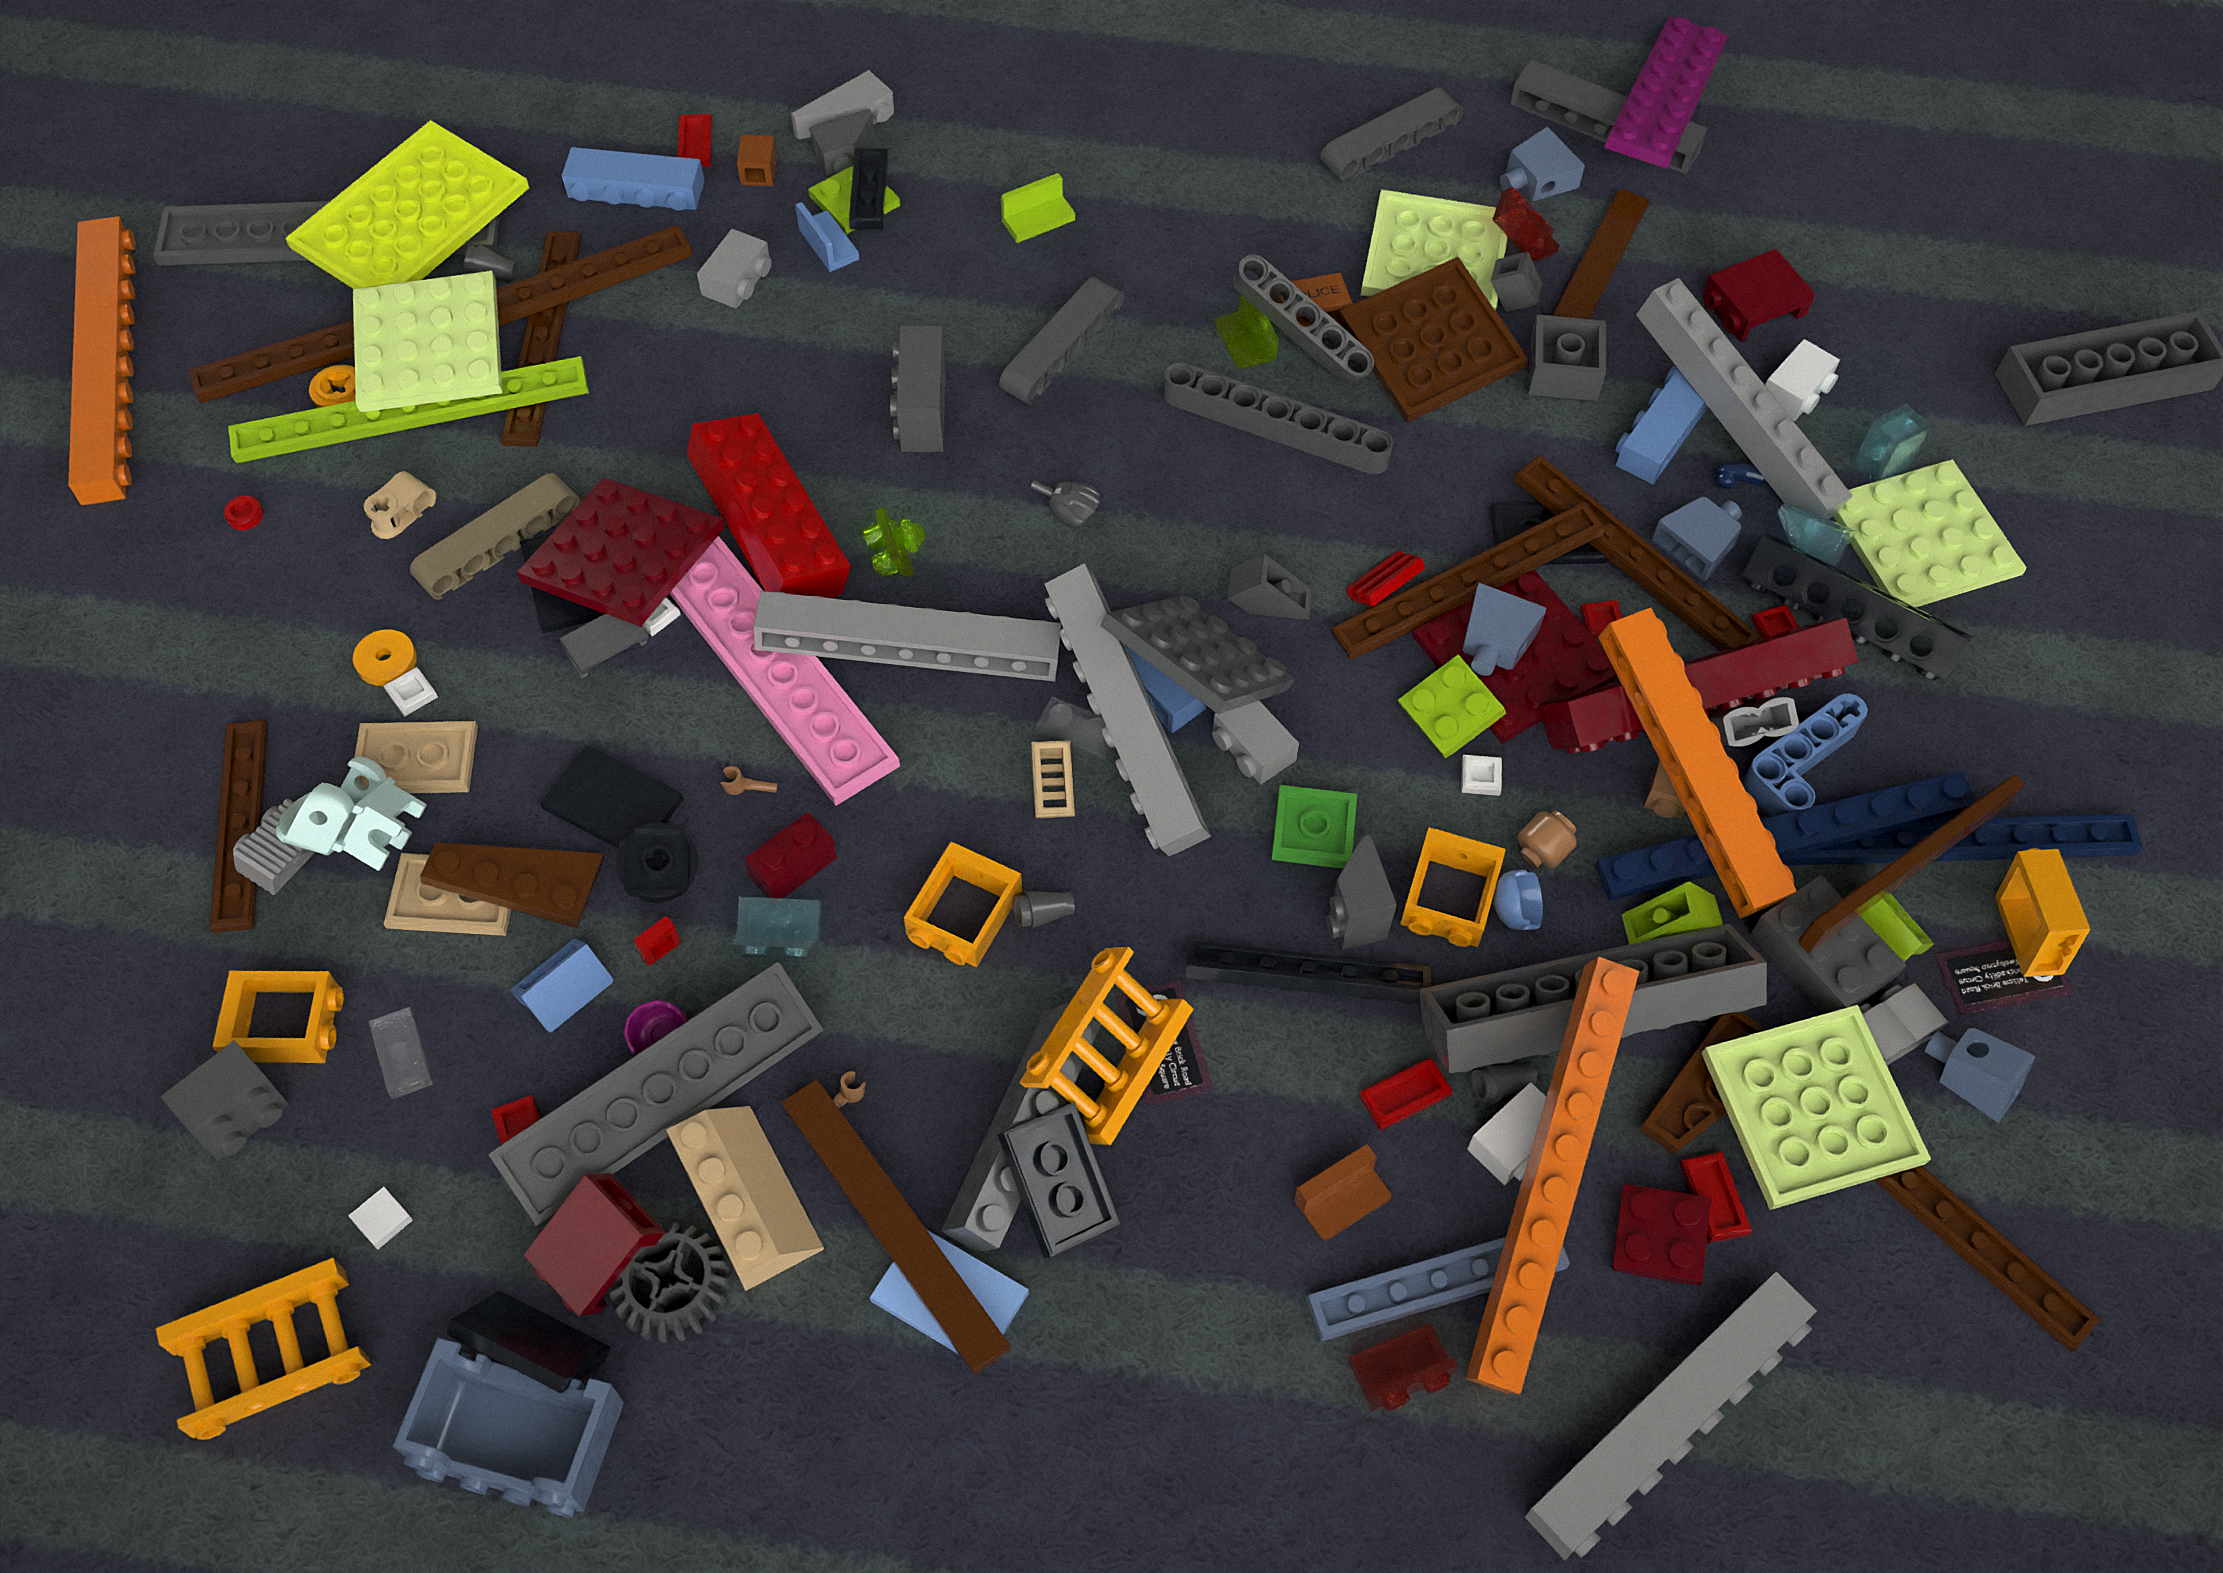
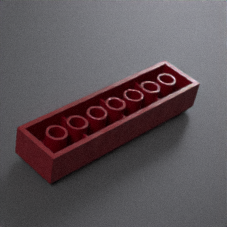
M1847 618L1808 624L1683 663L1685 667L1684 672L1691 686L1699 691L1703 702L1702 707L1706 715H1709L1708 711L1719 707L1720 710L1743 705L1745 700L1752 698L1758 700L1778 694L1777 690L1799 688L1811 684V680L1822 677V679L1842 675L1846 673L1844 666L1857 663L1858 658ZM1620 681L1539 706L1551 748H1565L1566 754L1579 751L1581 753L1603 748V743L1615 740L1616 742L1639 737V733L1645 731Z

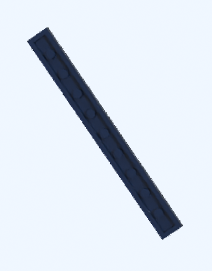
M1958 771L1761 819L1764 828L1768 829L1773 835L1776 844L1775 849L1779 857L1784 858L1956 816L1976 802L1977 799L1963 772ZM1698 835L1600 858L1595 864V869L1609 901L1717 874Z
M2133 814L1991 818L1934 861L2015 859L2018 851L2038 848L2040 850L2059 849L2062 858L2137 855L2143 847ZM1951 819L1935 820L1780 859L1786 866L1892 863Z

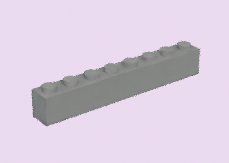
M1680 278L1653 290L1636 316L1803 528L1809 531L1833 517L1853 496Z
M1084 563L1045 583L1050 596L1045 599L1046 605L1053 618H1059L1063 625V629L1059 630V635L1067 650L1073 649L1077 661L1073 662V667L1081 682L1087 681L1092 693L1087 695V699L1096 715L1101 714L1106 725L1101 727L1102 734L1109 747H1116L1120 759L1115 761L1116 766L1124 781H1131L1135 792L1130 794V798L1138 814L1142 815L1145 813L1150 825L1145 828V832L1154 849L1160 848L1168 856H1171L1211 837L1127 646L1100 626L1106 613L1111 612L1095 575Z
M760 591L754 622L755 650L1055 681L1061 623L1045 620L1017 619L1008 616L980 615L971 612L943 611L934 608L905 607L896 604L868 603L859 600L830 599L821 596L793 595L784 592Z
M1775 1272L1528 1512L1525 1518L1564 1560L1574 1551L1582 1558L1601 1539L1595 1533V1530L1605 1520L1614 1526L1632 1508L1626 1500L1637 1489L1645 1496L1664 1477L1657 1469L1667 1459L1676 1465L1694 1447L1688 1438L1697 1429L1706 1435L1724 1417L1718 1409L1728 1399L1736 1405L1754 1387L1748 1379L1757 1370L1766 1376L1784 1358L1777 1350L1786 1341L1795 1347L1812 1330L1806 1322L1817 1310L1779 1273Z

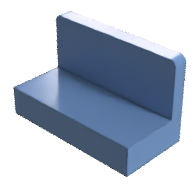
M802 202L795 204L799 230L829 272L859 260V252L828 210L812 216Z
M573 938L512 987L510 991L521 1004L530 1009L548 1032H553L612 984L613 978L588 945Z

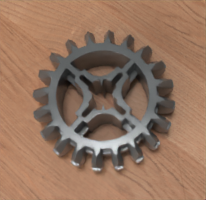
M674 1221L670 1232L665 1233L655 1246L641 1247L612 1284L616 1289L610 1292L612 1302L619 1304L615 1310L619 1319H627L626 1326L631 1332L641 1328V1336L649 1341L657 1331L660 1342L666 1344L670 1338V1331L673 1330L678 1340L684 1341L686 1339L684 1328L690 1325L696 1334H701L703 1329L699 1319L703 1316L706 1320L715 1322L717 1316L710 1306H725L726 1299L719 1292L729 1290L731 1284L728 1278L723 1277L730 1271L727 1261L721 1260L724 1252L720 1246H712L713 1239L711 1235L705 1233L698 1237L699 1231L693 1225L688 1227L683 1233L680 1224ZM670 1252L668 1257L662 1262L650 1263L654 1258ZM690 1255L695 1256L704 1264L702 1286L696 1284L692 1277L687 1276L690 1267L687 1261ZM671 1275H676L679 1282L674 1286L669 1283V1288H664L661 1281L667 1277L670 1280ZM638 1278L644 1280L647 1286L652 1287L649 1297L652 1303L649 1309L644 1308L637 1302L636 1284ZM681 1300L691 1301L683 1308L669 1312L676 1302Z

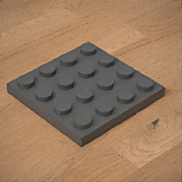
M1181 595L1108 612L1100 625L1217 714L1286 692L1295 680L1292 675L1286 672V667L1281 662L1257 651L1255 643L1247 638L1235 635L1228 629L1229 626L1225 621L1215 616H1209L1200 609V604L1189 596Z

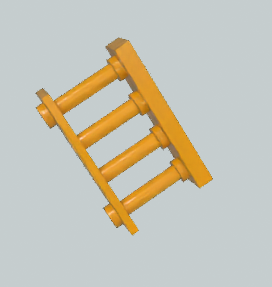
M1130 947L1105 948L1096 955L1092 961V969L1041 1049L1027 1062V1071L1019 1082L1024 1088H1048L1051 1085L1070 1103L1074 1102L1077 1110L1084 1115L1082 1124L1090 1144H1112L1193 1011V1008L1184 999H1159L1157 1001L1124 970V967L1134 953ZM1114 983L1147 1013L1146 1021L1138 1034L1103 1003ZM1093 1017L1126 1046V1053L1117 1068L1081 1036ZM1071 1051L1105 1080V1087L1096 1102L1060 1071Z
M334 1258L155 1328L159 1345L173 1356L178 1355L184 1358L196 1412L177 1420L180 1430L190 1437H197L200 1440L216 1437L225 1432V1425L332 1381L334 1384L350 1382L360 1376V1370L372 1365L370 1357L360 1347L348 1348L335 1297L338 1295L339 1289L349 1286L345 1269ZM311 1301L312 1303H317L331 1357L304 1367L291 1315L294 1313L295 1307ZM267 1319L273 1321L286 1375L260 1386L247 1332L250 1330V1325ZM223 1337L229 1341L241 1394L215 1404L202 1351L206 1348L205 1343Z

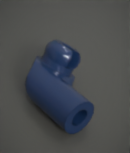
M1728 463L1718 467L1716 470L1718 476L1715 482L1718 487L1725 489L1732 488L1735 480L1761 486L1764 477L1754 465Z

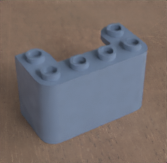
M437 1338L393 1445L405 1457L404 1464L418 1469L416 1472L418 1476L431 1481L442 1483L445 1475L461 1479L459 1486L475 1493L486 1494L488 1487L504 1491L502 1498L518 1505L529 1506L531 1499L537 1500L547 1505L546 1510L562 1517L573 1518L575 1511L584 1512L624 1405V1401L612 1384L589 1378L585 1387L581 1381L572 1379L569 1388L565 1392L559 1393L508 1366L491 1362L486 1355L477 1354V1356L462 1353L460 1356L461 1345L459 1343Z

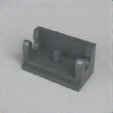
M604 614L561 637L560 641L563 653L580 677L584 678L588 676L587 672L590 668L636 643L643 646L648 643L647 639L649 638L643 626L640 627Z

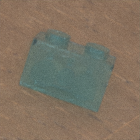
M739 897L737 937H733L732 945H742L743 954L767 955L768 947H784L783 956L808 957V949H819L822 901Z

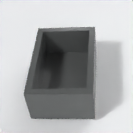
M900 326L899 340H893V361L898 362L891 372L892 389H897V391H894V395L890 396L891 417H897L893 418L894 440L900 439L901 452H943L946 386L942 326Z
M1820 875L1763 914L1750 936L1822 1014H1827L1858 1005L1860 1008L1891 986L1906 967V964L1860 916L1809 954L1798 944L1799 938L1812 921L1843 899Z

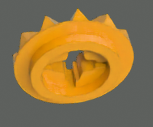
M334 365L323 369L314 376L309 385V394L318 408L356 401L355 367ZM331 385L338 388L344 387L346 391L342 393L339 391L333 392Z

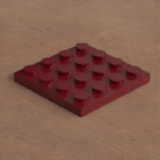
M603 477L517 571V575L523 584L641 627L725 527L721 517Z
M1535 570L1523 574L1496 589L1547 608L1539 633L1513 669L1507 670L1496 665L1489 676H1483L1474 672L1505 708L1506 714L1488 727L1501 744L1543 721L1539 709L1540 705L1603 687L1618 678L1604 648ZM1474 600L1454 608L1413 630L1412 637L1438 668H1441L1456 655H1459L1471 668L1474 657L1465 654L1462 649Z

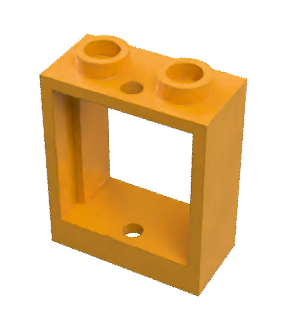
M1429 827L1400 925L1407 926L1412 932L1419 935L1434 934L1447 938L1450 943L1456 946L1468 947L1472 945L1478 947L1484 932L1506 849ZM1429 861L1487 877L1474 922L1417 906Z
M950 842L904 916L906 935L914 944L921 948L928 949L932 946L944 952L945 957L955 964L965 965V963H968L977 968L1011 911L1014 896H1020L1022 892L1021 873ZM953 876L1000 897L973 944L926 922Z
M2038 848L2018 851L1995 895L2004 926L2024 977L2064 975L2091 928L2059 849L2040 850Z
M229 971L212 1047L218 1053L235 1040L253 1062L325 1063L327 1050H332L336 1043V1028L333 1025L335 1011H341L343 1007V989L339 987L329 971ZM257 992L314 993L305 1038H247Z

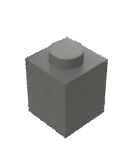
M1524 252L1496 260L1491 283L1505 312L1516 309L1523 310L1532 305H1537L1542 281L1529 253Z

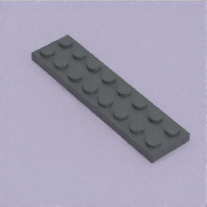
M776 962L488 1153V1155L534 1224L538 1226L558 1211L585 1175L614 1174L667 1138L669 1135L666 1129L704 1110H708L824 1030L780 963Z

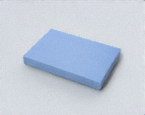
M928 1231L1000 1332L1004 1334L1029 1294L1028 1289ZM892 1263L870 1296L871 1302L957 1353L898 1268Z

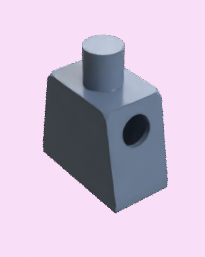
M1547 127L1511 151L1506 173L1500 176V185L1507 194L1521 188L1532 201L1579 188L1585 165Z
M1700 497L1660 519L1652 541L1705 582L1734 547L1742 529L1741 524L1737 521L1742 516L1741 509L1733 501H1726L1719 507L1707 497Z
M1479 583L1462 649L1465 654L1474 657L1471 663L1472 670L1477 674L1489 676L1496 665L1507 670L1513 669L1539 633L1547 608Z
M1969 1028L1959 1042L1937 1031L1925 1049V1053L1946 1064L1939 1082L1997 1123L2000 1122L2019 1095L2036 1057L1976 1028Z

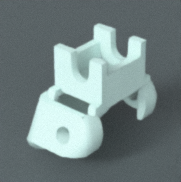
M356 756L348 763L351 769L341 788L329 783H321L312 792L299 798L282 814L276 827V834L283 843L327 856L333 851L340 853L344 850L379 871L390 854L384 847L390 843L402 850L412 834L410 830L404 827L405 824L397 820L396 817L403 811H406L419 818L427 804L395 786L396 781L391 777L387 778L385 771L377 762L366 757ZM361 776L368 779L369 786H365L362 783Z

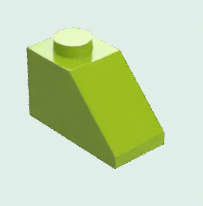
M1690 881L1622 914L1629 945L1723 925L1715 895Z

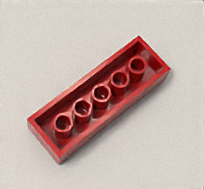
M759 413L692 424L687 457L765 592H784L786 594L821 596L824 598H833L843 594L851 565Z

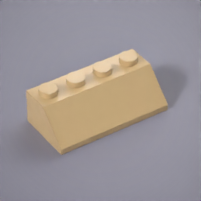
M750 1106L704 1110L666 1129L673 1147L745 1291L824 1250Z

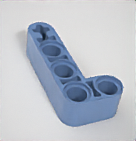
M1839 695L1800 723L1794 731L1784 735L1759 753L1753 759L1744 776L1743 786L1745 791L1751 794L1754 800L1771 817L1812 807L1815 802V792L1801 776L1853 738L1867 716L1868 709L1865 702L1857 695Z

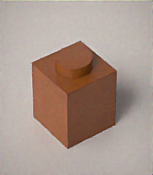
M741 135L737 159L741 185L773 186L777 165L774 136Z

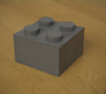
M1536 315L1529 342L1528 395L1598 401L1606 376V321Z
M235 1040L160 1096L187 1130L217 1161L224 1156H231L239 1152L245 1146L248 1137L261 1127L266 1128L276 1123L282 1116L283 1110L289 1106L287 1101Z

